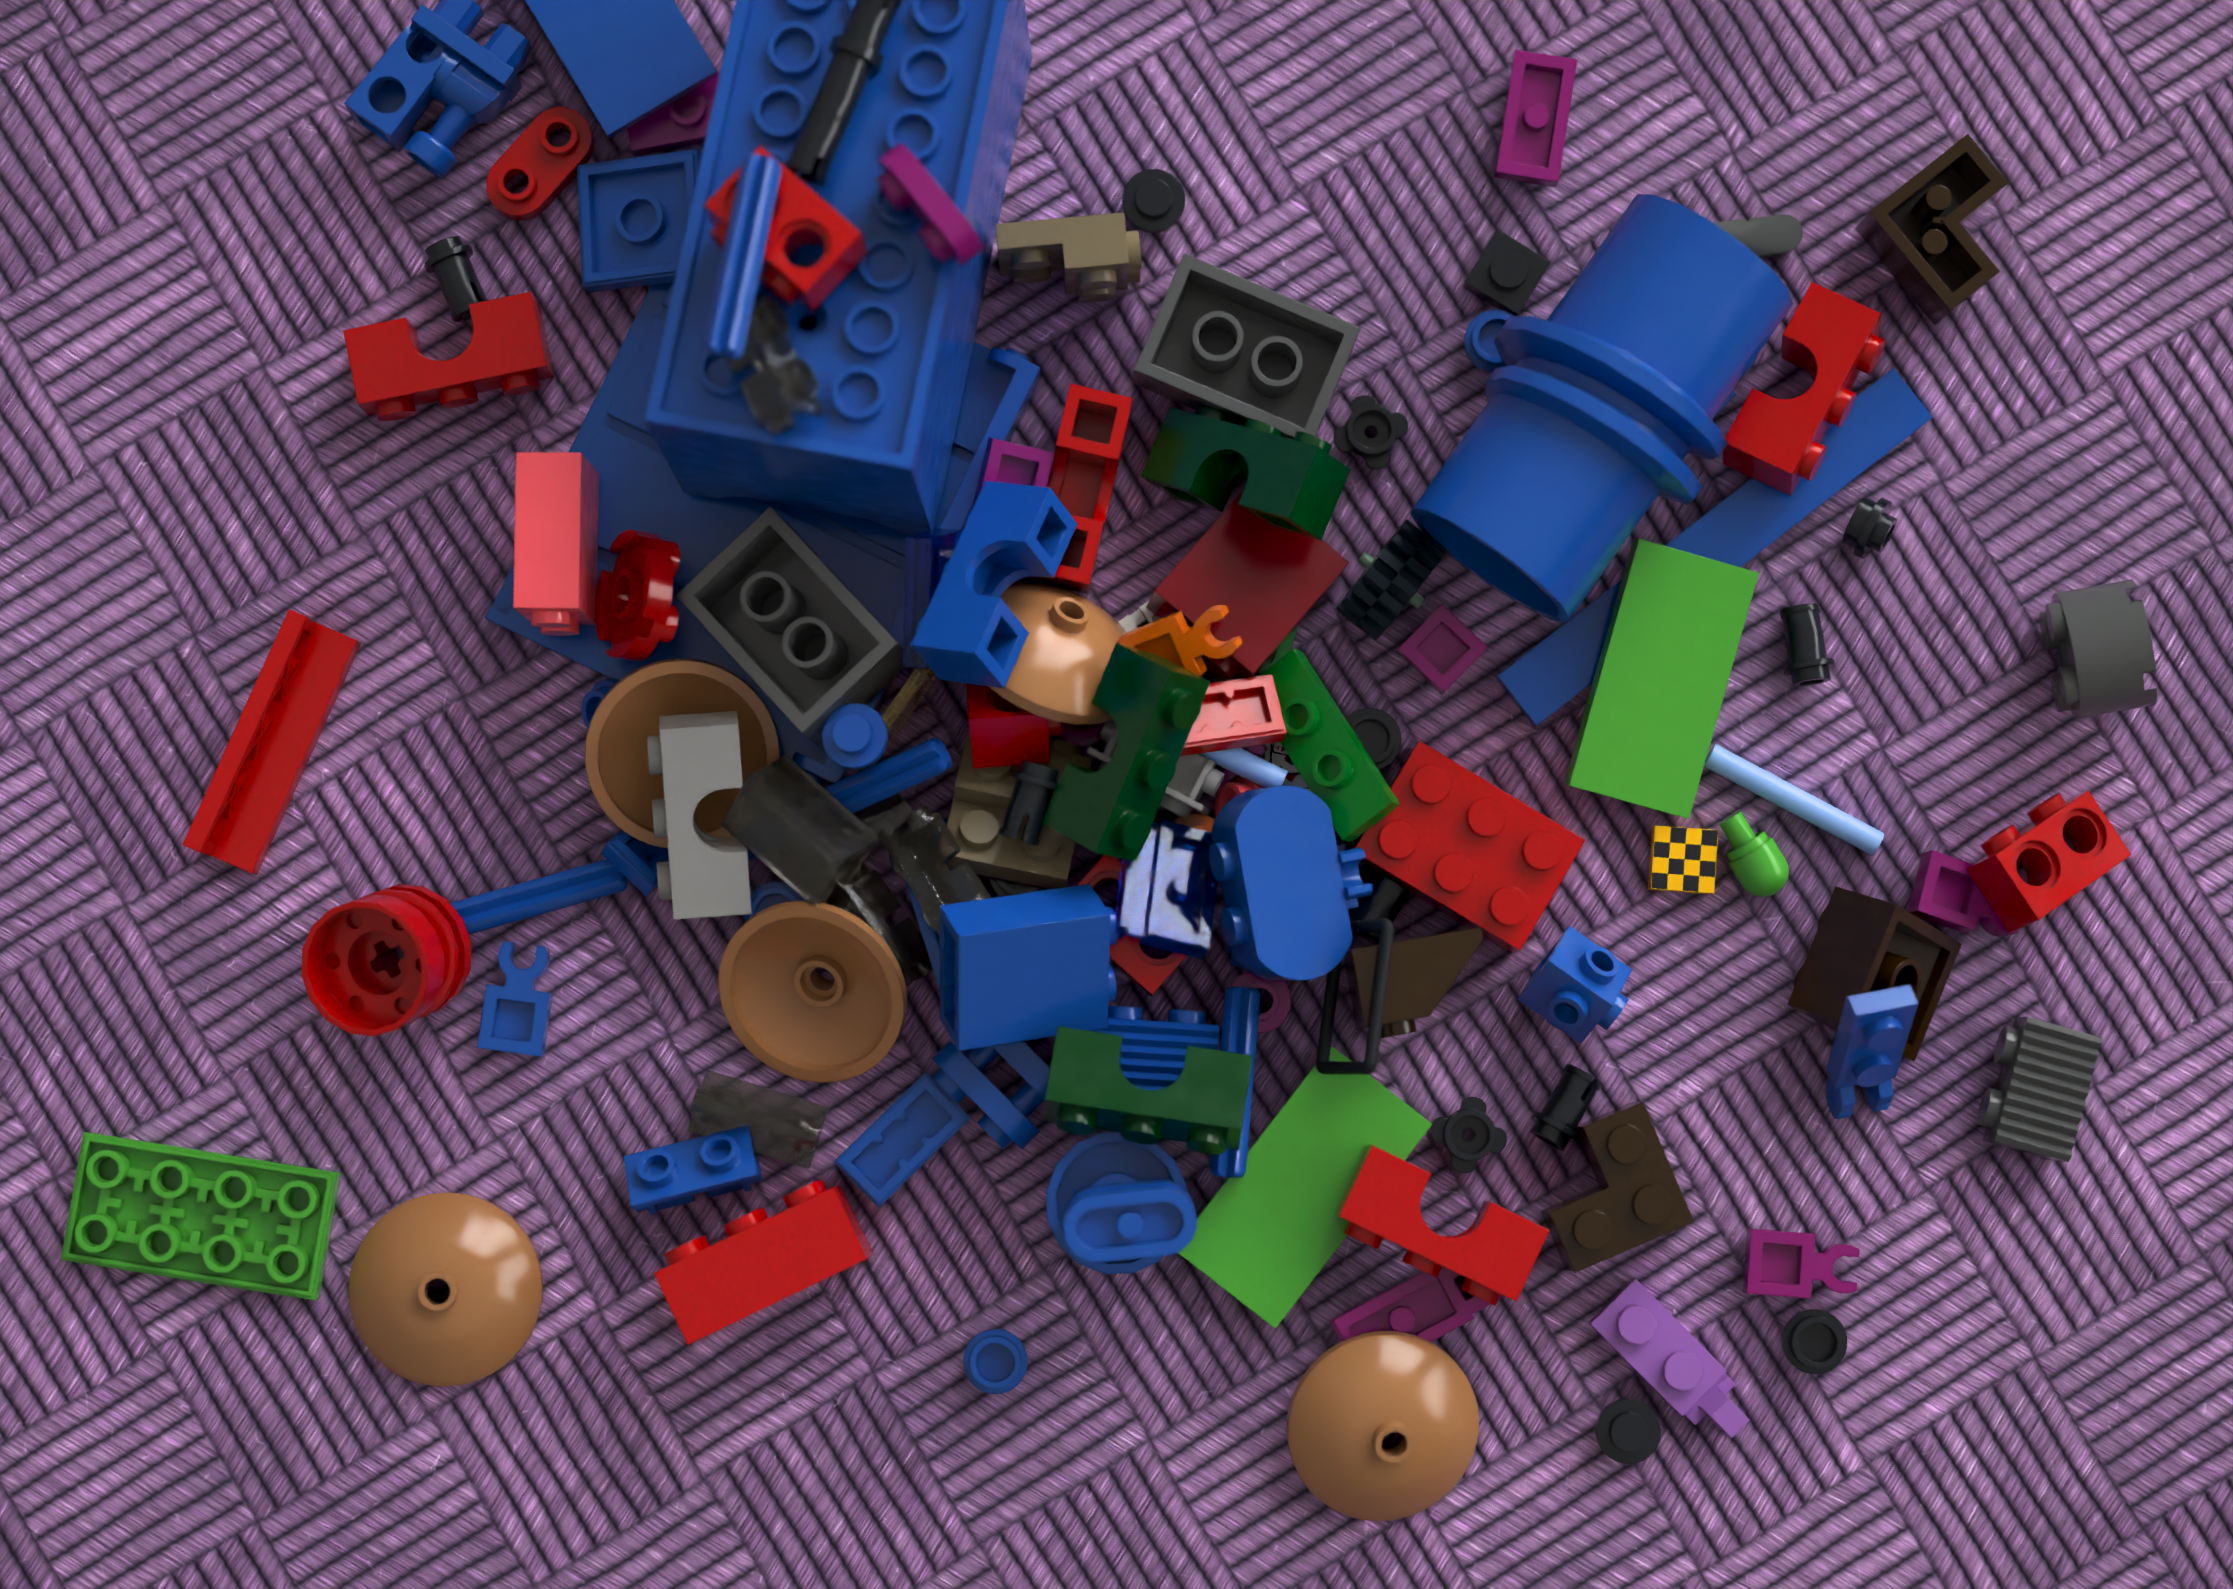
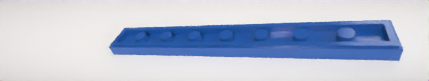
M1893 368L1855 398L1854 404L1840 428L1832 424L1830 425L1820 443L1826 446L1827 450L1817 473L1811 481L1801 478L1792 496L1751 478L1665 546L1742 567L1927 423L1933 416ZM1621 580L1495 678L1534 728L1593 683Z

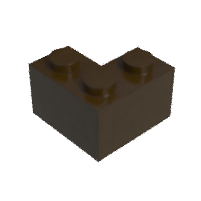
M1969 134L1965 135L1871 210L1855 228L1934 325L1984 287L2000 272L1961 225L1991 201L2008 184V181Z
M1631 1102L1577 1126L1575 1129L1576 1133L1579 1136L1599 1186L1541 1210L1565 1269L1574 1273L1694 1222L1643 1102Z

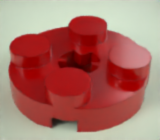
M626 530L616 537L608 551L619 554L614 570H601L595 598V625L599 640L610 641L612 644V648L605 651L609 657L642 661L654 651L658 642L669 643L676 634L678 610L671 602L673 578L678 571L680 563V550L676 542L663 540L658 534Z

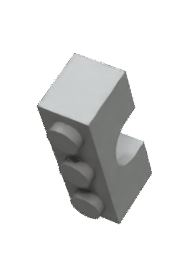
M737 711L659 716L660 735L647 736L650 775L663 774L664 798L652 799L654 838L667 837L669 861L657 862L659 901L672 900L673 920L752 914L746 836L716 837L710 835L699 827L693 816L697 804L707 794L721 789L743 788Z

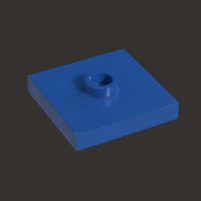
M694 149L577 166L582 287L592 293L675 281L702 153Z

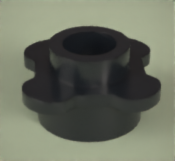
M1368 395L1359 396L1351 403L1352 414L1346 425L1339 427L1335 431L1333 437L1334 444L1340 452L1352 451L1364 458L1369 468L1374 470L1383 469L1390 463V450L1396 439L1406 435L1408 422L1403 414L1399 412L1391 413L1386 407L1376 404L1373 397ZM1367 427L1376 429L1377 435L1374 438H1368L1365 435Z
M1477 1097L1465 1098L1461 1102L1458 1111L1447 1118H1436L1430 1128L1432 1139L1443 1143L1451 1155L1450 1164L1452 1168L1460 1173L1472 1172L1476 1168L1479 1159H1482L1490 1152H1501L1507 1142L1505 1131L1494 1126L1492 1120L1486 1115L1487 1106L1485 1102ZM1465 1129L1474 1131L1475 1136L1473 1140L1466 1141L1463 1139L1462 1134Z

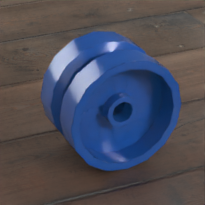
M1099 1132L1074 1144L1056 1164L1046 1190L1047 1220L1058 1245L1078 1264L1104 1274L1135 1273L1159 1262L1164 1256L1106 1262H1090L1078 1257L1071 1251L1064 1237V1211L1068 1201L1074 1194L1091 1186L1164 1179L1178 1183L1187 1191V1185L1176 1161L1158 1144L1145 1145L1125 1140L1120 1132Z

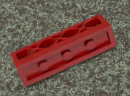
M291 609L288 610L185 837L183 846L215 857L251 874H258L360 648L361 643L318 624L305 615Z

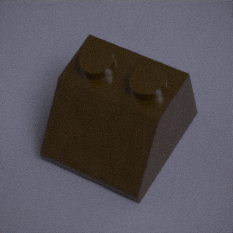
M1835 886L1828 906L1819 918L1818 930L1804 965L1799 969L1795 977L1794 989L1787 1005L1837 1030L1847 996L1909 984L1917 999L1918 1007L1902 1057L1915 1061L1962 944L1896 904Z
M1481 927L1392 943L1380 1038L1417 1032L1415 1020L1432 1014L1483 941ZM1379 945L1351 949L1344 956L1356 1030L1369 1027Z

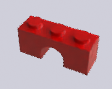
M1811 282L1782 334V359L1804 369L1811 376L1814 383L1805 393L1792 399L1773 398L1752 388L1725 437L1728 444L1723 449V464L1789 496H1792L1801 478L1811 481L1817 473L1827 450L1826 446L1820 444L1831 424L1840 428L1854 404L1856 393L1850 391L1858 374L1862 371L1869 375L1882 354L1886 340L1879 337L1881 313Z
M532 292L469 304L473 324V335L470 344L459 356L446 361H435L422 355L417 330L406 317L343 330L358 405L368 415L377 414L380 421H393L415 415V406L440 401L442 408H456L477 402V393L502 388L504 395H519L541 388L540 380L555 377L539 302Z
M1070 383L1055 445L1056 450L1048 487L1051 488L1076 521L1077 526L1054 578L1029 576L1027 580L1089 594L1131 417L1133 398Z
M1367 1145L1335 1215L1348 1221L1343 1233L1376 1249H1379L1383 1238L1407 1249L1402 1259L1403 1262L1436 1278L1442 1266L1466 1277L1461 1290L1494 1306L1497 1305L1501 1295L1517 1302L1550 1230L1501 1206L1484 1200L1475 1221L1467 1230L1454 1236H1440L1426 1225L1420 1210L1421 1196L1431 1173L1378 1147Z

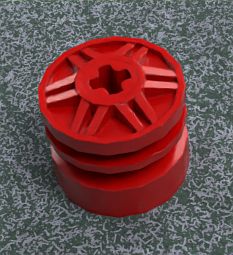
M398 884L331 908L314 923L302 948L301 976L310 1001L328 1022L349 1034L378 1036L399 1029L419 1018L441 1010L461 992L471 970L472 944L463 918L446 898L424 886ZM400 948L403 950L405 956L401 959H399L396 952Z

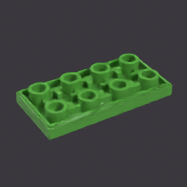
M1633 538L1565 778V785L1683 818H1690L1759 575L1758 572L1644 539Z
M1331 1046L1329 1062H1352ZM1315 1063L1248 1150L1246 1173L1240 1178H1227L1197 1216V1228L1193 1239L1183 1250L1177 1253L1276 1329L1347 1236L1343 1232L1348 1221L1335 1215L1367 1145H1373L1405 1160L1432 1126V1123L1369 1074H1322L1317 1070Z
M83 1132L61 1260L309 1300H319L341 1172Z

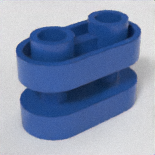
M949 1041L932 1058L940 1067L932 1078L958 1104L968 1095L985 1112V1115L977 1123L1003 1149L1012 1141L1023 1149L1040 1132L1027 1117L1045 1100L1050 1067L1024 1041L968 1049L965 1053L958 1051L955 1044ZM999 1054L1027 1081L1010 1099L982 1072Z
M1159 1179L1091 1186L1078 1191L1068 1201L1064 1211V1237L1067 1245L1075 1255L1090 1262L1172 1255L1183 1250L1193 1239L1197 1228V1217L1189 1193L1181 1185L1170 1180Z

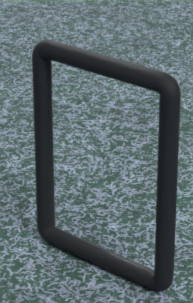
M1389 919L1350 921L1352 934L1381 932L1364 1062H1329L1342 960L1327 973L1316 1057L1317 1070L1322 1074L1368 1075L1373 1073L1377 1066L1394 936V926Z

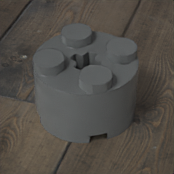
M2132 579L2054 593L2052 595V603L2046 604V612L2039 613L2044 647L2046 650L2057 649L2060 663L2058 674L2051 675L2052 692L2058 712L2071 710L2075 719L2156 704L2157 688L2144 690L2143 674L2156 672L2150 628L2142 600L2131 602L2128 600V597L2137 588Z

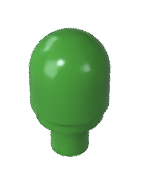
M1741 811L1720 822V827L1733 846L1726 852L1730 860L1728 864L1742 887L1750 894L1758 897H1769L1781 891L1787 883L1789 867L1773 838L1768 837L1764 830L1754 833Z

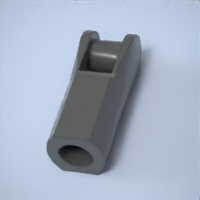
M1787 214L1752 218L1748 221L1738 219L1714 222L1746 245L1760 259L1780 257L1788 254L1800 244L1803 237L1801 223L1795 217Z

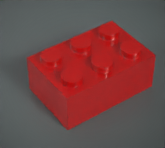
M1418 741L1390 785V789L1401 805L1360 835L1353 849L1362 848L1366 858L1360 860L1359 863L1384 875L1411 894L1470 929L1481 927L1483 937L1512 954L1518 952L1531 934L1583 846L1585 839L1421 741Z
M817 1180L782 1197L788 1209L770 1218L763 1207L723 1225L728 1238L710 1246L706 1235L664 1253L669 1266L655 1272L654 1275L687 1345L874 1255L841 1185L827 1190L823 1180Z

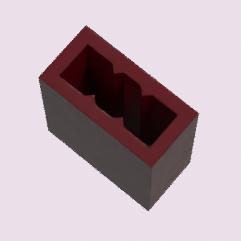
M1244 489L1156 588L1146 606L1154 614L1152 616L1153 622L1182 611L1188 627H1192L1196 620L1210 607L1227 605L1229 613L1223 619L1211 623V633L1220 641H1228L1233 637L1240 636L1243 643L1234 653L1225 658L1214 659L1204 654L1202 656L1207 670L1220 681L1254 677L1334 585L1349 564L1344 557L1325 541L1271 527L1238 505Z

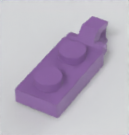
M1632 1278L1588 1322L1678 1415H1684L1694 1425L1706 1415L1726 1436L1729 1435L1733 1438L1750 1420L1726 1396L1736 1385L1725 1373L1727 1370L1636 1278Z

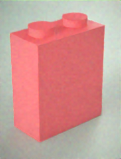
M516 452L513 608L531 622L532 626L541 627V634L579 635L580 625H595V598L598 574L599 473L581 452Z

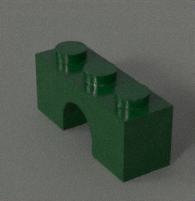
M1198 405L1195 413L1169 407L1141 474L1143 479L1174 499L1223 513L1233 488L1241 479L1248 475L1247 483L1238 505L1271 527L1322 540L1351 470L1329 455L1332 448L1331 444L1314 435L1300 431L1295 433L1293 440L1281 437L1282 432L1277 428L1252 418H1247L1244 426L1232 424L1233 419L1228 415L1202 405Z
M1116 643L1091 702L1107 711L1116 723L1118 741L1114 755L1108 764L1098 771L1066 763L1042 823L1095 853L1136 862L1143 844L1150 835L1153 820L1167 786L1175 775L1176 764L1191 728L1200 714L1201 704L1210 681L1157 654Z
M1058 1026L1045 1096V1119L1048 1122H1055L1056 1126L1062 1131L1078 1135L1093 1134L1095 1129L1120 1132L1125 1140L1138 1144H1157L1160 1142V1139L1186 1142V1146L1189 1149L1203 1154H1222L1225 1152V1149L1239 1150L1253 1055L1187 1046L1185 1064L1179 1078L1166 1088L1145 1090L1131 1084L1121 1071L1122 1036Z

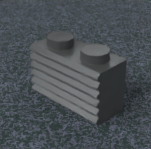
M2027 1016L2016 1017L2013 1028L2004 1026L1998 1037L1994 1053V1062L2002 1065L1997 1088H1987L1978 1112V1124L1986 1127L1983 1141L2052 1161L2069 1162L2075 1145V1137L2079 1131V1123L2082 1119V1111L2085 1107L2088 1087L2092 1082V1074L2095 1070V1062L2098 1058V1050L2102 1044V1038Z

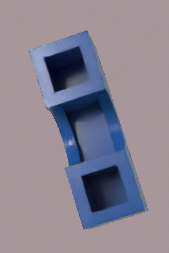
M985 481L974 507L967 516L966 525L952 556L943 568L941 580L925 615L918 623L915 637L911 643L914 650L940 680L1005 688L1029 632L1000 596L1012 583L1029 576L1054 578L1077 526L1076 521L1051 488Z

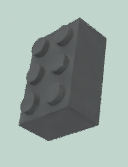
M1184 253L1135 365L1133 384L1194 410L1197 409L1198 405L1218 410L1233 419L1232 424L1244 426L1246 419L1252 418L1277 428L1282 432L1281 437L1293 440L1297 431L1316 436L1354 348L1361 327Z
M769 507L676 595L800 732L819 746L823 745L822 731L824 724L836 709L852 703L865 705L914 659L796 530L772 507Z

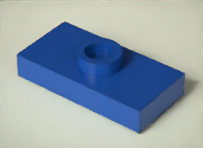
M925 1072L834 1163L879 1208L971 1117L928 1072Z

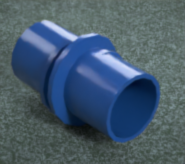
M1637 194L1547 320L1534 316L1509 317L1494 340V344L1505 367L1496 368L1486 381L1484 395L1488 403L1414 505L1410 515L1424 533L1447 550V554L1491 587L1531 611L1550 620L1566 623L1657 496L1688 505L1703 487L1683 459L1687 453L1711 460L1718 457L1728 444L1712 418L1792 307L1793 301L1788 288L1774 271L1746 245L1712 221L1679 203L1657 195Z

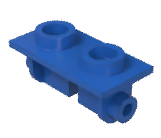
M749 1125L623 1156L632 1210L636 1209L637 1212L649 1210L651 1216L658 1214V1210L694 1202V1194L706 1192L707 1197L710 1198L742 1189L748 1192L752 1191L751 1184L763 1181L758 1158L754 1155Z

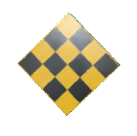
M1652 826L1648 890L1714 894L1718 830Z

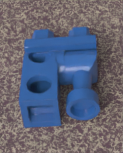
M441 0L433 11L422 4L411 18L412 23L401 32L344 103L355 122L399 153L403 149L421 167L444 180L456 163V157L450 149L474 123H489L500 116L499 113L508 100L512 101L520 91L522 85L517 74L522 69L532 49L529 40L503 22L484 47L468 37L484 16L482 8L474 0ZM434 99H437L446 106L430 134L423 131H416L414 133L413 126Z

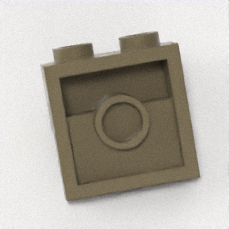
M1124 212L995 224L1000 276L1013 275V281L1016 283L1046 281L1051 279V271L1063 270L1065 295L1078 294L1079 301L1102 302L1116 298V290L1128 289V283L1141 282L1140 269H1142L1139 232L1138 230L1126 231Z
M967 732L956 778L953 802L940 853L939 866L1047 889L1066 887L1076 842L1044 824L1039 836L1038 846L1022 842L1020 838L1026 823L1027 814L1023 815L1016 839L998 834L1017 779L1012 777L1011 773L1012 770L1019 772L1021 765L973 769L970 733ZM1051 740L1049 741L1051 763H1038L1039 765L1060 771L1056 782L1058 784L1066 763L1091 769L1093 758L1081 756L1080 749L1070 742Z

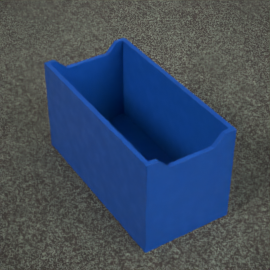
M736 0L644 421L684 493L710 498L748 497L868 519L902 533L934 538L996 236L995 224L999 222L1032 61L1024 0H902L903 2L896 11L879 51L884 57L879 71H872L868 77L826 176L825 185L817 186L802 181L862 233L867 255L813 312L797 299L790 305H787L775 296L759 278L743 354L740 358H724L709 353L704 346L723 249L709 234L714 226L704 204L741 166L743 158L747 154H752L760 145L781 164L785 165L786 161L789 160L833 57V54L829 51L830 44L834 36L843 34L857 1ZM898 143L906 146L964 215L980 238L984 249L964 265L960 266L951 257L944 263H941L931 253L918 234L917 230L924 226L909 206L899 212L876 183L875 179L883 173L877 160ZM797 171L795 176L799 178L801 172ZM812 244L801 246L792 254L790 263L801 268L811 267L821 260L824 249ZM807 316H812L818 320V326L811 332H804L799 328L801 320Z

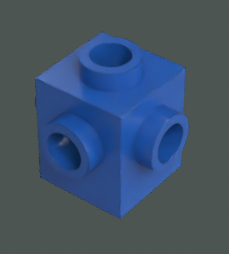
M1569 925L1539 962L1518 1000L1545 1018L1553 1027L1562 1030L1581 1044L1597 1024L1607 1030L1619 1016L1628 1002V998L1620 992L1632 969L1619 961L1609 950L1598 946Z

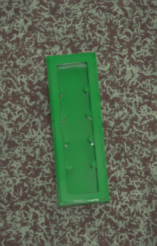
M1292 649L1259 676L1273 675L1287 732L1283 742L1280 743L1311 792L1322 799L1330 808L1333 827L1340 838L1351 843L1401 804L1304 653L1297 649Z

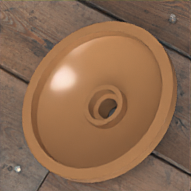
M1019 581L1012 583L1002 593L1000 598L1029 634L1005 688H990L1012 704L1046 719L1080 725L1098 724L1113 720L1107 711L1091 702L1115 644H1120L1118 639L1126 633L1124 628L1104 609L1072 591L1040 582Z
M667 659L650 663L629 673L619 680L603 697L592 716L587 731L585 743L586 773L589 785L598 804L605 814L627 834L647 844L668 849L667 837L654 838L652 799L664 798L663 774L650 775L647 736L660 735L659 716L737 711L743 788L721 789L707 794L697 804L693 814L699 827L708 834L716 837H731L745 828L762 810L769 799L777 778L779 767L778 736L775 724L764 701L738 675L724 667L703 660Z
M790 901L765 908L753 915L738 929L728 943L720 963L718 975L720 1001L733 1032L756 1058L787 1076L804 1081L826 1083L843 1081L859 1076L877 1065L888 1054L902 1031L907 1012V991L904 976L895 955L873 928L857 916L838 907L814 901ZM818 967L828 970L834 976V980L822 977Z
M445 1192L419 1196L396 1206L386 1213L369 1230L361 1242L355 1255L349 1278V1304L352 1318L368 1350L378 1361L397 1375L430 1386L447 1387L472 1383L504 1367L520 1352L530 1338L537 1324L543 1301V1275L540 1261L524 1229L513 1217L497 1205L485 1199L463 1193ZM434 1279L444 1280L450 1288L449 1298L442 1304L434 1302L428 1293L429 1285Z
M1374 1331L1356 1335L1339 1342L1319 1356L1310 1365L1297 1384L1290 1401L1286 1422V1435L1290 1456L1299 1476L1308 1489L1321 1502L1337 1512L1369 1521H1390L1405 1518L1419 1513L1441 1500L1455 1487L1467 1470L1475 1452L1479 1433V1413L1475 1394L1470 1382L1458 1364L1434 1343L1419 1336L1398 1331ZM1392 1432L1402 1434L1401 1442L1396 1447L1386 1449L1381 1446L1382 1440L1387 1434Z

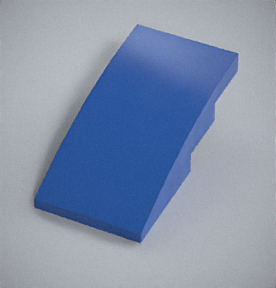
M524 0L608 139L613 138L718 76L715 67L674 0Z

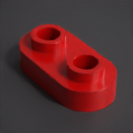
M568 107L549 108L540 113L494 163L487 176L486 188L491 202L503 216L517 221H526L539 216L577 175V166L588 163L594 151L595 141L593 132L586 119L579 112ZM559 128L569 130L571 137L566 145L555 147L549 144V137L554 130ZM524 175L528 177L529 183L523 192L513 194L507 191L508 181L513 176Z

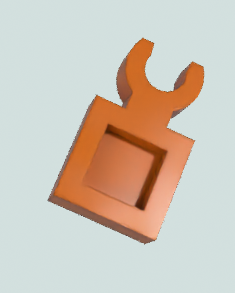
M1227 605L1210 607L1196 620L1192 627H1188L1182 611L1126 632L1118 639L1122 645L1157 654L1198 676H1201L1207 670L1201 655L1204 654L1214 659L1225 658L1234 653L1243 643L1240 636L1233 637L1228 641H1220L1211 633V623L1223 619L1229 613Z

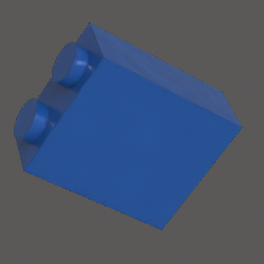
M1090 884L940 905V1020L958 1051L1056 1036L1058 1026L1087 1031L1108 1028V1002L1115 1001L1117 994L1114 971L1109 964L1110 946L1115 945L1118 940V926L1113 909L1110 906L1105 907Z

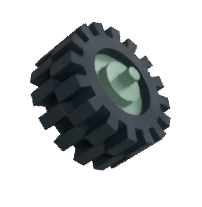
M1408 519L1405 520L1375 558L1364 552L1357 562L1364 566L1366 570L1341 600L1336 610L1376 641L1408 602L1417 609L1423 603L1425 598L1417 593V591L1442 560L1447 550Z

